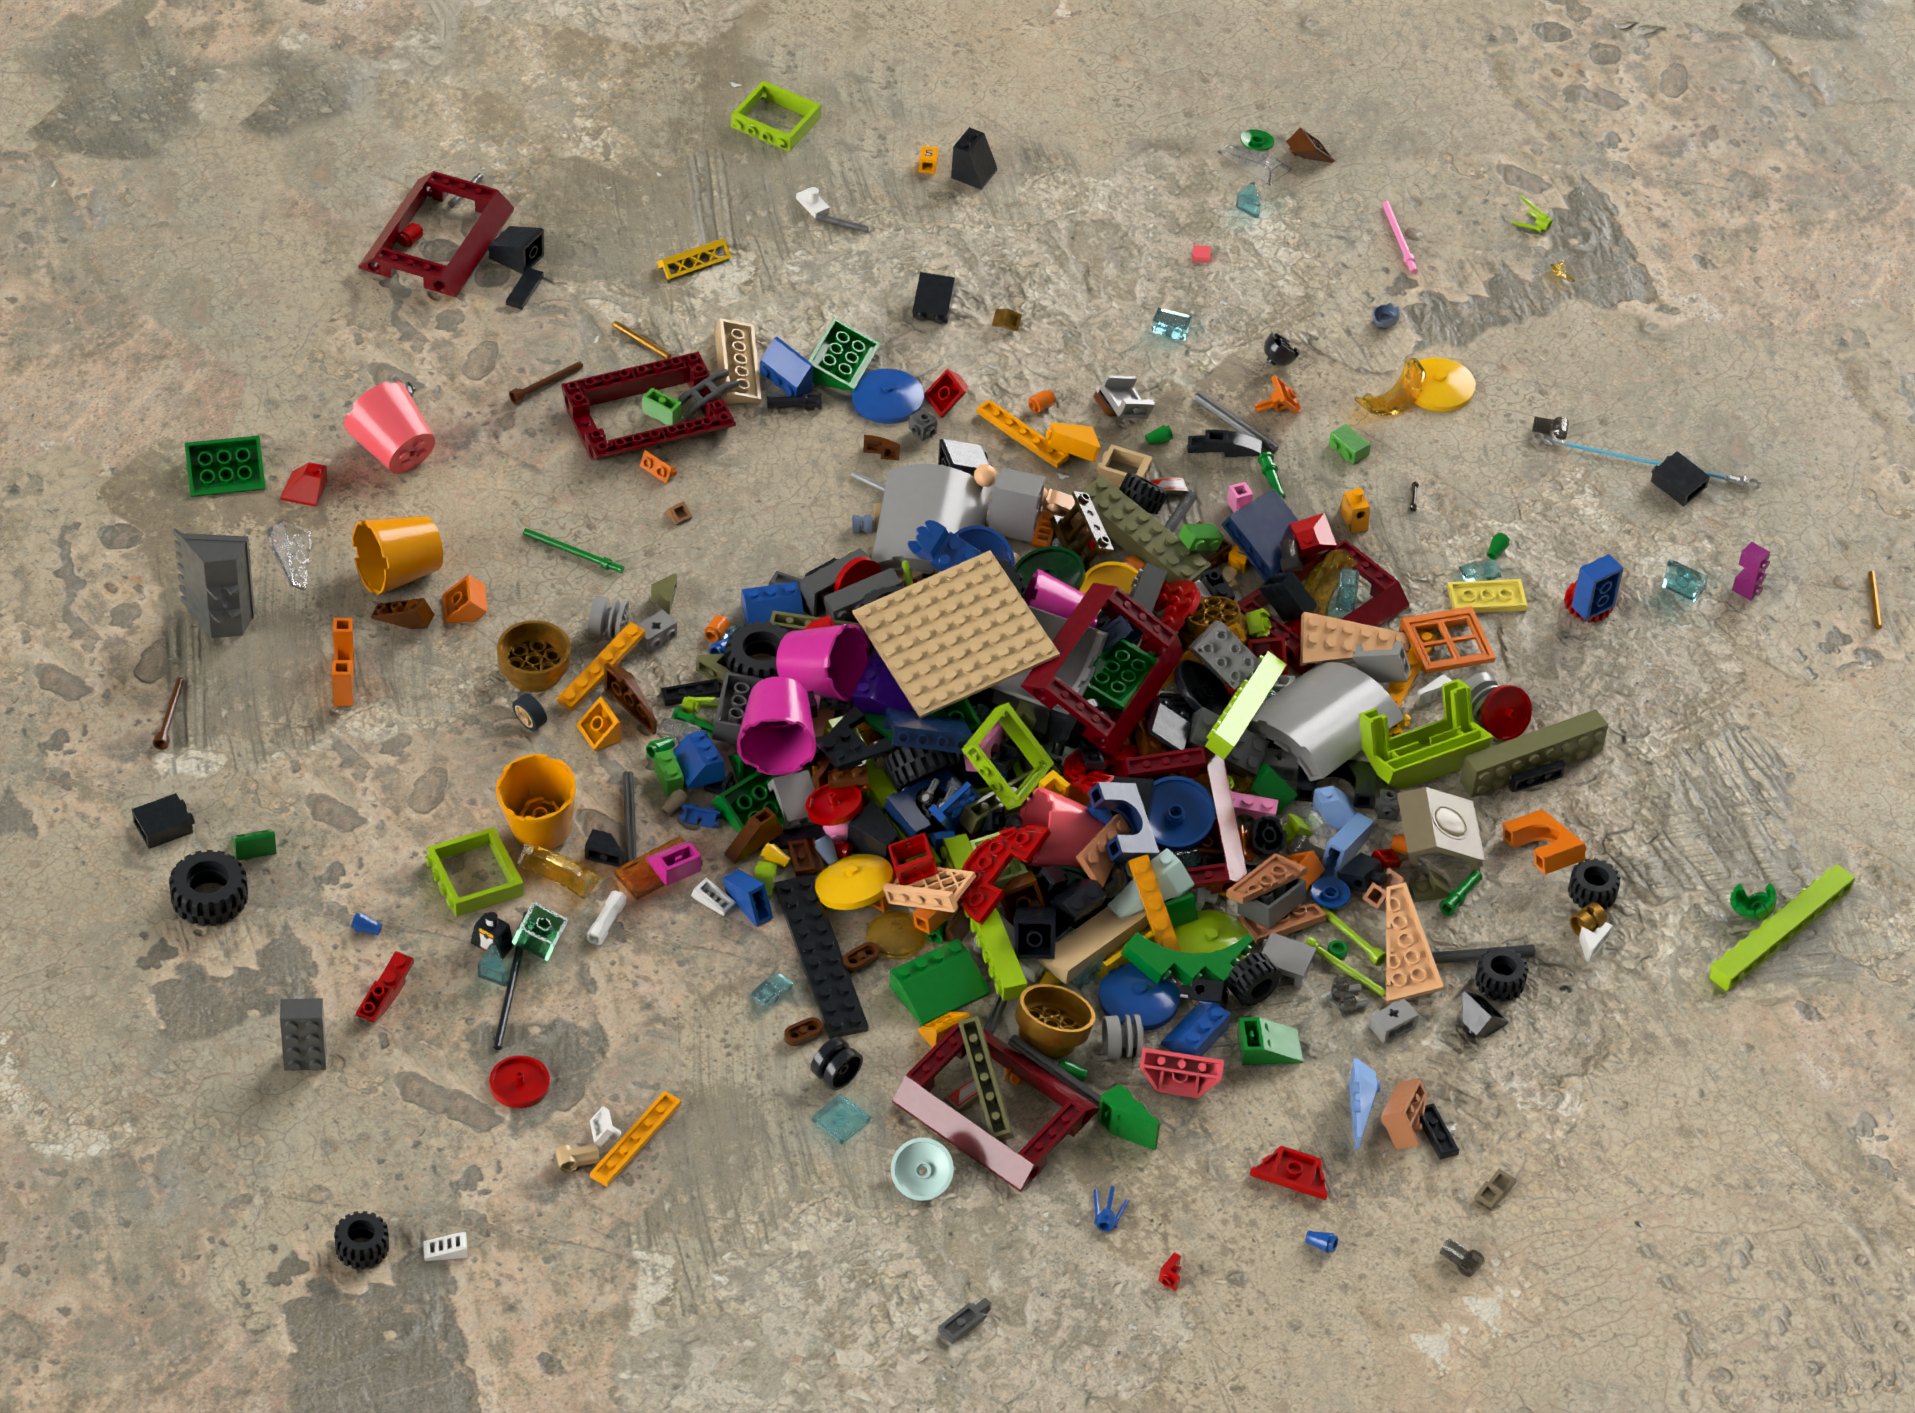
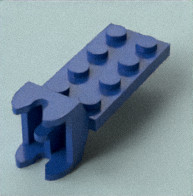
M927 520L924 523L926 527L920 526L916 528L918 533L916 541H908V548L913 554L921 559L931 560L930 564L941 572L982 554V552L954 533H948L946 527L933 520Z

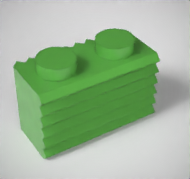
M651 388L643 396V413L668 426L677 424L681 420V401L678 402L675 398L672 399L669 395L666 396V394L660 393V391L654 390V388Z
M1347 424L1330 433L1329 445L1331 448L1337 450L1345 460H1349L1352 464L1370 454L1371 444Z
M1184 524L1178 535L1189 551H1217L1224 539V535L1218 531L1215 524Z
M673 750L655 753L654 770L657 773L665 796H670L673 791L678 789L683 790L684 776Z

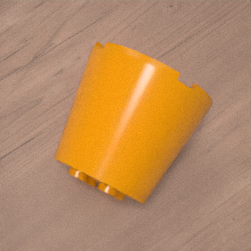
M428 516L362 520L354 526L352 547H356L357 553L354 561L361 581L370 593H376V595L386 593L434 573L442 567L443 546L436 525Z
M547 754L525 755L510 762L503 769L500 778L497 779L496 796L516 841L526 849L542 852L555 849L567 840L572 828L576 794V781L570 767L562 760L550 758Z

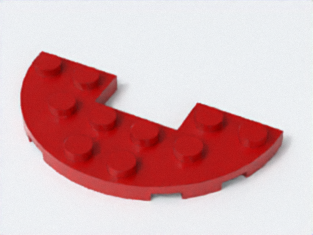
M1190 580L1163 582L1153 609L1156 613L1165 609L1160 621L1176 633L1185 624L1183 620L1188 615L1192 616L1197 609L1201 599V592L1195 583ZM1146 634L1143 635L1140 649L1144 652L1150 651L1144 646L1148 639Z
M1123 744L1113 759L1101 750L1106 764L1105 769L1110 764L1117 765L1125 758L1139 756L1137 745ZM1079 749L1068 755L1064 761L1063 775L1065 780L1072 787L1083 793L1088 794V791L1098 782H1113L1114 780L1113 775L1103 774L1104 770H1085Z
M1026 825L1025 828L1018 829L1011 827L1000 831V835L991 840L989 838L986 839L970 854L962 870L975 872L976 877L959 900L967 914L975 922L983 925L1005 896L1003 890L994 887L993 884L1013 857L1029 864L1050 836L1051 832L1048 828L1037 825Z

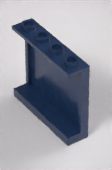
M1274 488L1231 514L1221 524L1264 580L1270 575L1282 572L1302 559L1289 526L1290 523L1299 520Z
M1120 615L1101 629V631L1108 633L1102 654L1122 639L1132 643L1145 633L1129 622L1123 615Z
M886 708L884 729L893 730L892 745L964 754L961 749L973 736L963 717L931 713L919 718L915 711Z

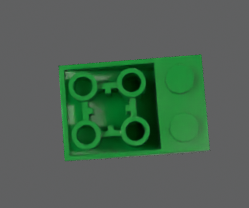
M1260 1017L1239 1018L1237 1038L1242 1065L1303 1063L1297 1029Z
M1118 1084L1101 1095L1098 1121L1110 1134L1152 1150L1157 1149L1160 1129L1159 1120L1152 1116L1145 1106L1132 1096L1128 1089Z

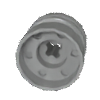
M595 596L589 614L588 634L602 637L607 629L608 638L612 639L614 634L616 637L629 623V602L622 601L620 604V601L615 599L612 607H610L609 598Z
M1487 672L1477 673L1464 682L1471 687L1473 716L1479 723H1482L1481 710L1487 695L1498 687L1496 680Z
M1133 1014L1132 1021L1129 1015H1125L1123 1024L1120 1023L1117 1015L1103 1017L1102 1041L1106 1059L1120 1058L1122 1049L1125 1050L1128 1058L1132 1057V1052H1134L1135 1057H1141L1144 1045V1029L1139 1014Z

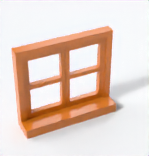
M1472 606L1404 617L1401 620L1399 632L1406 633L1424 674L1495 662L1496 657ZM1468 624L1472 635L1451 638L1447 628ZM1420 629L1424 631L1439 629L1443 639L1422 643L1418 633ZM1475 639L1481 653L1460 657L1454 643ZM1446 644L1452 658L1431 662L1425 648Z

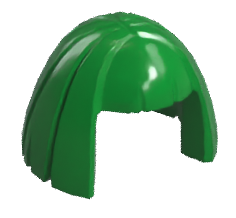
M1739 883L1730 895V904L1733 910L1744 919L1752 922L1764 921L1771 916L1776 907L1777 894L1774 886L1769 883L1765 888L1767 893L1757 892L1747 896L1742 884Z

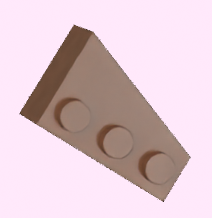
M1420 1078L1397 1082L1381 1114L1382 1124L1386 1126L1396 1150L1419 1146L1417 1132L1422 1129L1419 1120L1420 1116L1424 1115L1427 1093Z

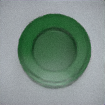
M1334 940L1329 943L1327 952L1342 960L1347 956L1348 946L1343 941Z

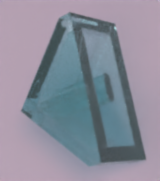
M1251 182L1237 194L1236 208L1254 218H1259L1261 204L1255 182Z
M492 943L478 963V977L501 986H507V970L495 943Z

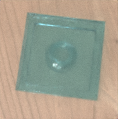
M841 1093L812 1116V1122L841 1145L869 1123L871 1119L868 1114Z

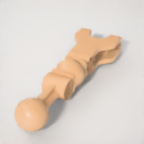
M989 464L979 465L974 471V480L981 487L992 486L997 472ZM1044 487L1042 510L1058 514V516H1065L1074 506L1075 500L1073 496L1052 489L1048 492ZM1079 512L1070 521L1073 528L1082 518ZM1084 526L1079 533L1086 535L1089 532L1087 526Z

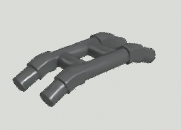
M727 369L713 372L709 377L680 395L678 402L681 401V407L691 397L696 400L683 415L687 421L706 403L711 402L722 393L724 394L739 386L737 380L725 382L719 387L714 384L717 380L729 376ZM708 387L712 392L703 398L698 392Z

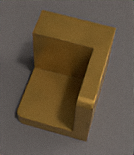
M1009 308L996 309L992 326L1018 331L1022 314Z

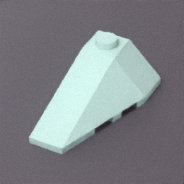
M1168 848L1150 861L1164 901L1171 898L1173 900L1179 898L1194 886V882L1182 862ZM1134 878L1108 904V908L1120 919L1127 918L1144 910Z

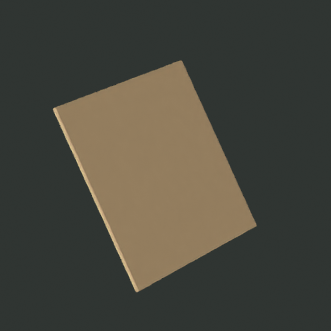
M991 550L852 611L919 718L1060 656V653Z

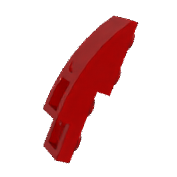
M395 951L379 980H375L358 1008L356 1016L375 1023L387 1011L406 983L405 977L414 964V958Z

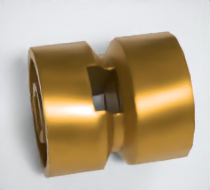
M1592 902L1572 915L1569 921L1572 930L1580 936L1582 927L1594 932L1598 927L1601 928L1608 919L1605 910L1599 904Z

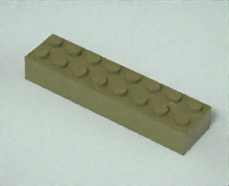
M1102 475L1080 491L1088 493L1107 536L1129 554L1135 555L1145 563L1167 571L1164 582L1190 580L1195 583L1198 580L1202 581V572L1210 570L1212 564L1196 551H1189L1180 538Z
M1595 709L1466 755L1464 757L1460 783L1472 798L1510 784L1513 774L1560 760L1567 764L1588 755L1597 754L1603 750L1608 723Z

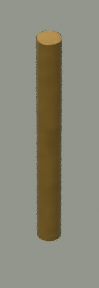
M618 321L613 323L612 326L656 354L665 359L671 358L669 352Z
M1869 571L1868 580L1875 629L1879 630L1882 628L1876 575L1874 571Z

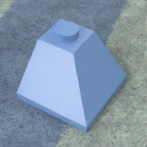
M1335 786L1314 790L1312 805L1325 833L1340 830L1357 813L1350 796Z

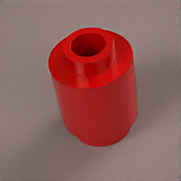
M412 222L399 232L397 240L403 247L411 246L423 237V229L419 224Z

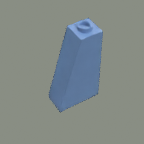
M1357 812L1328 841L1321 863L1325 868V871L1321 874L1322 876L1338 878L1337 872L1356 856L1370 837L1374 820Z

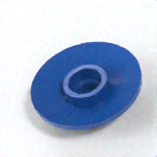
M1323 877L1313 883L1311 896L1318 905L1335 909L1347 904L1350 899V889L1345 882L1338 878Z

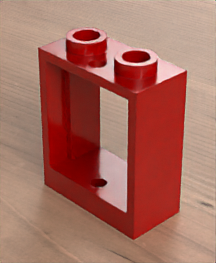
M925 832L888 845L900 885H908L939 874ZM923 853H927L926 856H923L921 858L912 860L901 865L899 864V862L903 860L912 858Z

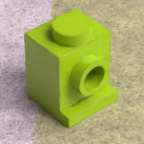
M1263 608L1245 613L1249 635L1255 639L1268 638L1270 635L1269 628H1271V623L1268 619L1270 613Z

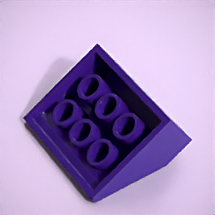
M874 648L852 694L854 706L862 713L883 716L886 714V708L914 711V708Z

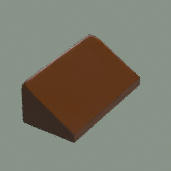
M963 906L959 908L946 926L945 940L948 942L956 939L962 941L971 929L970 918L966 917Z

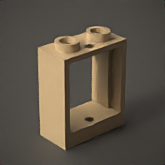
M1111 444L1109 450H1105L1102 463H1098L1096 473H1098V477L1102 475L1114 486L1120 488L1127 473L1109 468L1111 460L1139 468L1136 475L1147 479L1151 471L1153 457Z

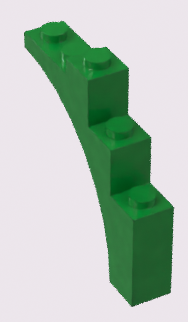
M1137 932L1124 945L1120 954L1156 984L1162 979L1166 981L1171 974L1186 986H1190L1193 979H1201L1202 977L1206 980L1224 981L1226 984L1230 971L1240 962L1239 958L1242 955L1246 956L1251 951L1252 946L1250 945L1254 938L1246 934L1238 942L1225 949L1194 954L1164 948Z

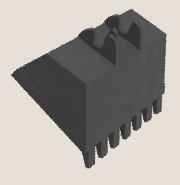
M173 529V534L178 539L174 543L175 547L179 550L176 551V558L180 561L177 563V568L181 572L178 574V579L182 583L179 585V589L183 594L180 596L181 602L211 638L243 635L250 621L255 616L248 536L189 534Z

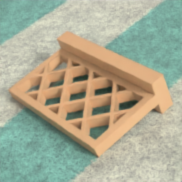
M937 867L939 874L906 886L900 885L897 878L893 884L886 883L883 890L889 904L955 912L958 909V899L975 879L976 874L972 871ZM950 876V877H948V878H945V879H943V880H940V878H942V877ZM938 879V882L927 885V883H930ZM954 882V884L943 887L944 885Z

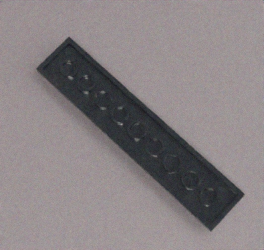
M813 875L774 882L775 892L828 1038L832 1039L868 1031L869 1025L848 969L843 963V955L824 904L820 902L817 896Z

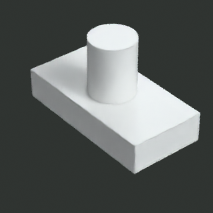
M811 187L796 193V199L815 219L818 213L823 215L830 213V207L819 196L818 188Z
M1205 887L1191 889L1197 911H1201L1205 902L1216 903L1218 894L1210 895V891L1205 890Z
M602 1106L590 1120L594 1143L600 1147L608 1139L614 1142L617 1141L621 1135V1131L612 1126L609 1110Z

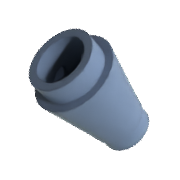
M829 835L814 841L816 844L815 848L828 865L839 860L833 839H830Z

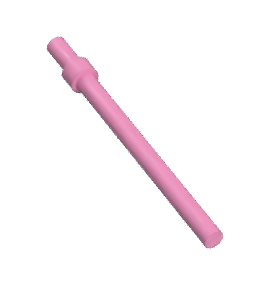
M1384 201L1382 205L1404 255V262L1409 267L1410 272L1416 274L1418 270L1415 265V258L1408 249L1389 202Z

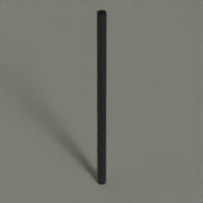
M530 912L523 913L493 1046L495 1050H501L531 919Z

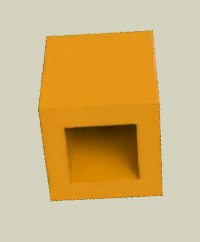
M922 146L918 172L936 174L939 148Z
M1236 544L1229 553L1227 567H1233L1237 571L1244 573L1251 562Z

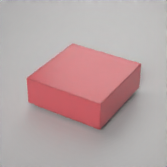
M1193 245L1192 261L1210 263L1211 246Z

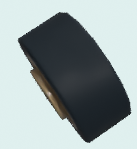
M525 693L512 703L516 717L530 731H536L547 722L544 708L531 694Z

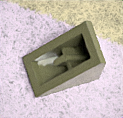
M672 574L651 584V598L667 614L671 612L677 590V574Z

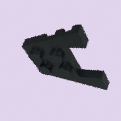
M856 706L852 707L816 745L818 751L838 771L863 764L862 761L870 758L874 760L879 759L882 754L888 752L891 754L897 750L896 746L892 745V742L887 737L869 747L852 730L866 721L865 715Z

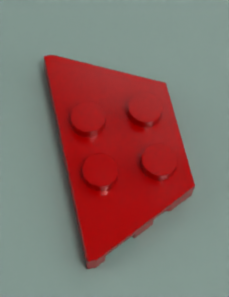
M1280 1146L1274 1150L1273 1154L1265 1157L1260 1165L1257 1167L1253 1166L1250 1170L1249 1176L1323 1200L1327 1199L1328 1191L1325 1188L1321 1158Z

